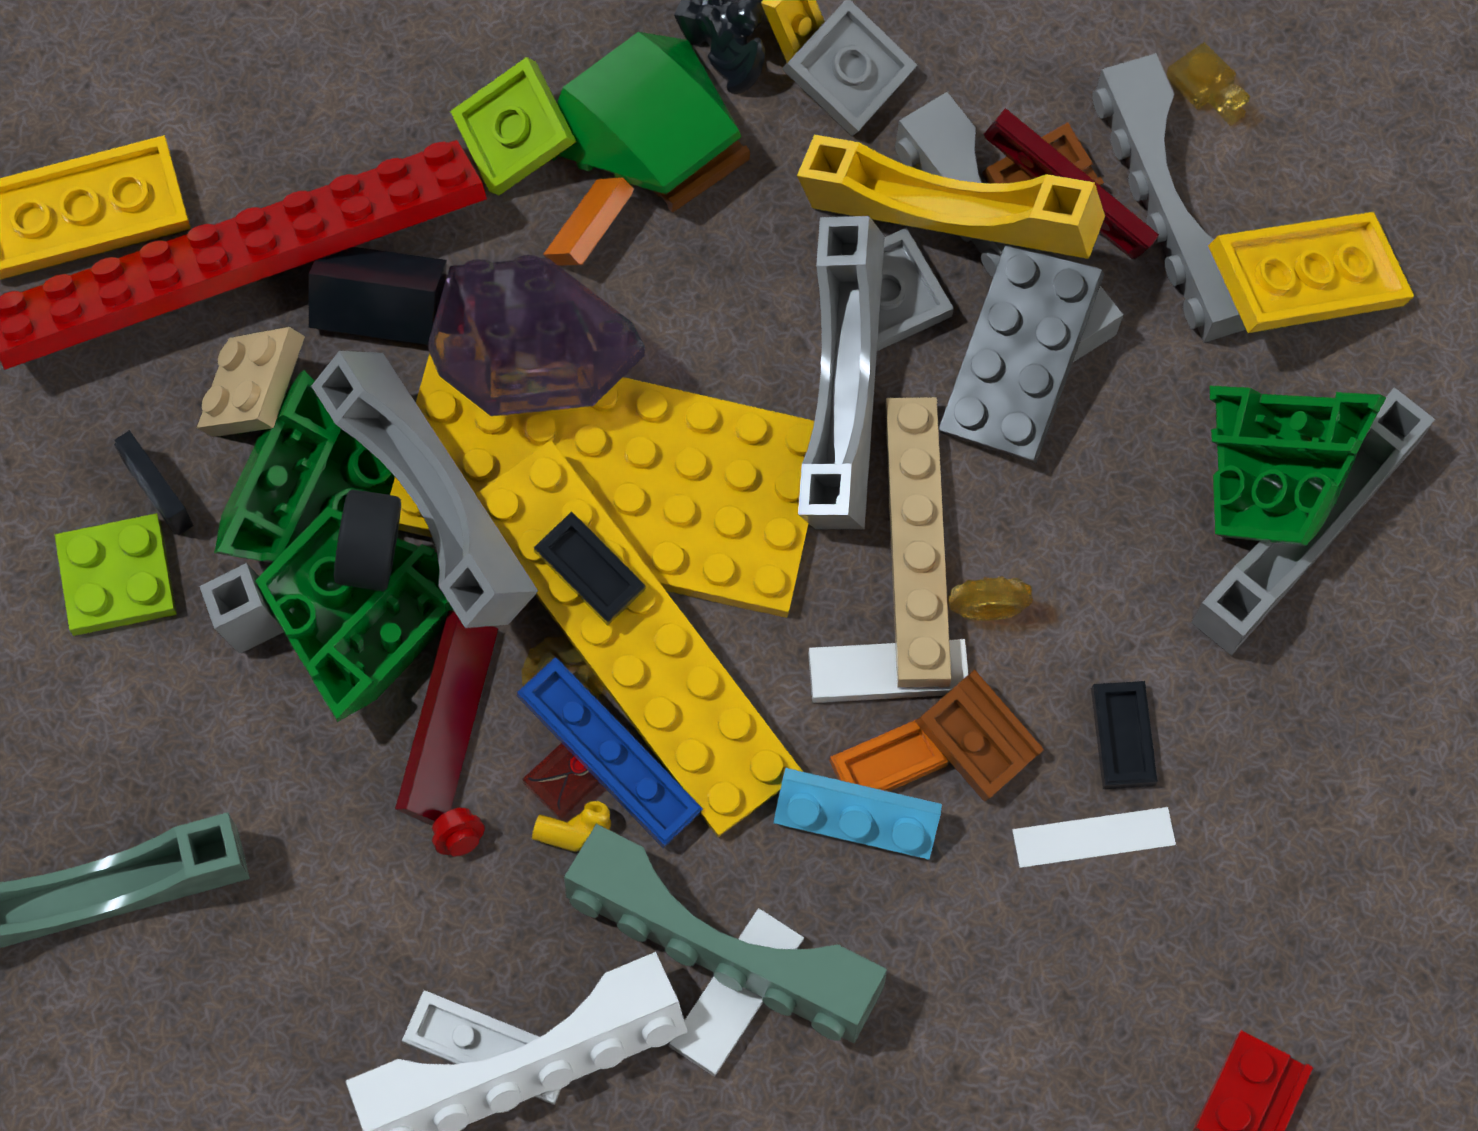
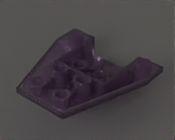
M523 255L515 258L514 261L502 262L475 259L466 262L465 265L450 266L429 338V352L438 375L490 416L594 406L645 356V345L629 319L553 261L534 255Z

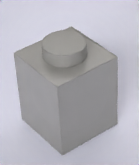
M247 563L199 586L214 629L239 654L284 632L255 582L259 576Z

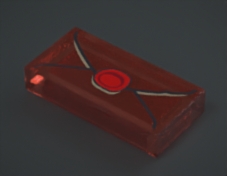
M562 743L522 779L523 784L558 820H561L600 784Z

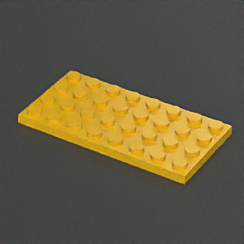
M434 335L416 404L475 494L552 440L666 591L752 611L788 617L809 524L798 515L801 467L813 431V420L441 335ZM395 477L390 495L401 499L398 530L432 537L429 527L417 505Z

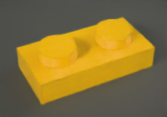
M763 0L761 2L787 63L825 22L816 0Z

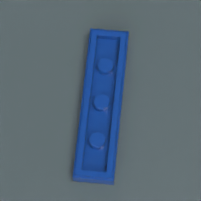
M556 657L517 692L519 700L663 849L703 810Z

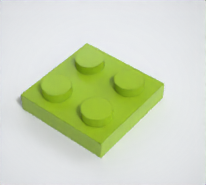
M528 57L521 60L450 111L489 192L498 196L576 143L536 61Z
M157 513L54 534L69 630L73 636L177 615L162 525Z

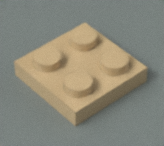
M291 327L228 338L227 343L219 353V367L212 386L203 398V412L197 428L213 437L274 428L305 336Z

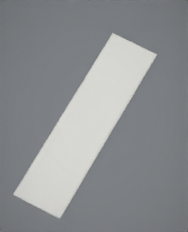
M1168 807L1012 829L1020 868L1176 845Z

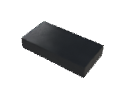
M129 430L114 439V446L123 463L174 535L178 534L179 536L194 525L185 507Z
M570 512L533 547L534 552L607 626L646 590L645 584L573 512Z
M1145 681L1093 684L1091 694L1103 789L1155 786L1158 781Z

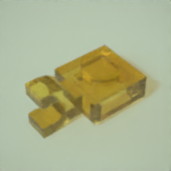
M1205 42L1168 67L1167 78L1197 110L1209 102L1230 127L1245 116L1246 111L1242 106L1249 102L1250 95L1239 85L1234 84L1236 73Z

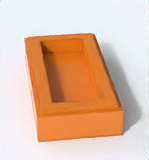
M624 178L597 179L543 255L556 266L582 265L629 200L634 188Z
M916 720L830 757V763L838 780L888 792L946 767L948 760L917 725Z

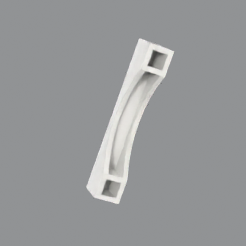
M656 952L604 973L592 993L568 1018L545 1035L516 1050L486 1060L460 1064H422L397 1059L348 1079L346 1083L363 1131H461L470 1123L494 1113L509 1111L520 1102L546 1091L559 1090L567 1086L571 1081L596 1070L614 1067L623 1059L651 1047L666 1045L675 1037L687 1033V1028L679 1001Z

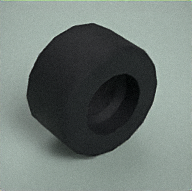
M354 489L348 492L343 508L334 566V580L336 584L376 591H385L388 588L401 513V499L399 497Z

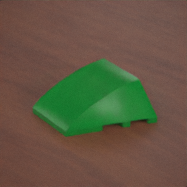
M637 32L562 88L557 104L576 143L551 160L555 161L558 156L576 161L579 169L590 171L594 167L613 172L616 178H624L629 184L667 194L740 139L741 134L688 40Z
M305 370L300 372L284 396L274 428L261 431L221 515L215 554L273 563L327 507L343 513L346 496L350 490L354 489L386 495L391 493L395 476L359 441L334 423L311 387L315 381Z
M1209 386L1210 401L1216 403L1217 427L1211 429V441L1217 444L1218 471L1213 474L1215 534L1225 538L1307 546L1317 535L1332 511L1361 444L1386 397L1381 394L1336 392L1335 398L1261 394L1248 387Z
M327 507L255 582L336 721L339 722L377 700L444 628L448 611L453 610V608L439 588L440 568L435 549L423 544L417 546L397 538L389 585L385 591L336 584L334 580V566L342 512Z

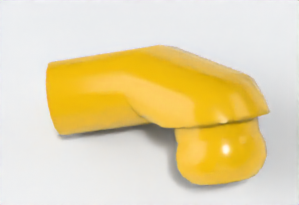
M590 801L584 805V810L568 822L539 814L534 825L532 840L571 852H578L596 824L608 830L610 829V810L608 806L600 801Z

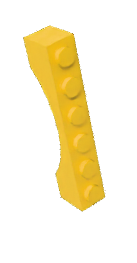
M814 135L797 174L813 209L851 216H870L873 220L1089 259L1105 218L1095 182L1048 174L1032 180L1015 183L985 184L960 181L904 165L860 142Z

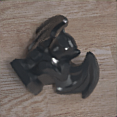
M681 0L674 16L690 45L700 46L706 41L711 46L708 60L718 74L728 81L727 91L732 94H741L747 91L758 79L765 60V48L759 37L752 39L748 44L746 42V36L751 35L763 19L764 9L761 5L763 0Z

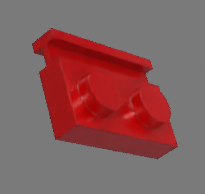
M1241 1030L1237 1033L1193 1131H1285L1314 1067L1308 1064L1304 1065L1290 1058L1291 1055Z

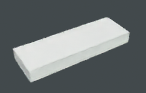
M965 639L949 640L951 663L950 687H897L895 643L809 648L812 703L944 696L968 675Z
M759 908L739 937V940L750 944L776 949H798L804 939L803 936ZM713 977L685 1019L687 1033L675 1037L669 1043V1047L715 1077L763 1004L762 997L745 988L741 991L730 989Z
M424 990L402 1042L450 1063L460 1064L486 1060L516 1050L539 1038V1036ZM561 1089L546 1091L535 1097L555 1105Z

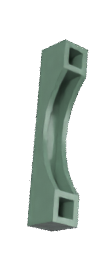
M227 812L173 827L151 840L100 860L44 875L0 882V948L250 879L236 824Z
M598 824L594 826L564 876L566 898L570 899V904L579 912L593 918L598 917L600 914L616 922L618 929L626 936L640 942L649 939L665 947V952L675 961L686 966H693L696 963L714 972L713 976L724 986L736 991H741L745 988L761 996L763 1003L779 1014L790 1016L793 1012L812 1022L811 1026L815 1031L831 1040L839 1041L841 1038L855 1043L884 989L886 968L838 944L814 949H776L750 944L717 931L693 916L670 894L654 871L644 847Z

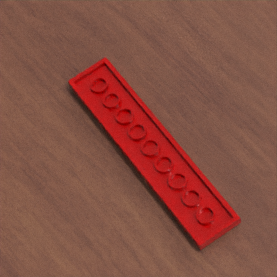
M458 140L449 143L437 142L426 147L423 152L403 159L391 158L385 160L377 168L357 175L347 174L339 176L329 185L309 192H293L287 195L283 201L263 208L252 207L239 212L236 217L214 225H199L191 229L186 235L168 241L150 242L143 246L140 251L126 256L102 259L86 270L71 275L60 274L53 276L43 285L26 291L7 292L0 296V361L4 370L484 201L487 197L483 183Z

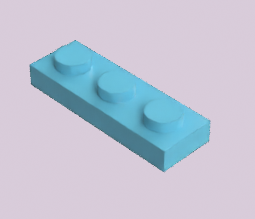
M785 768L773 823L930 860L942 804Z

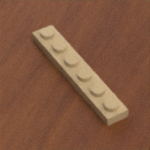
M937 397L886 398L885 416L897 687H950L951 663Z

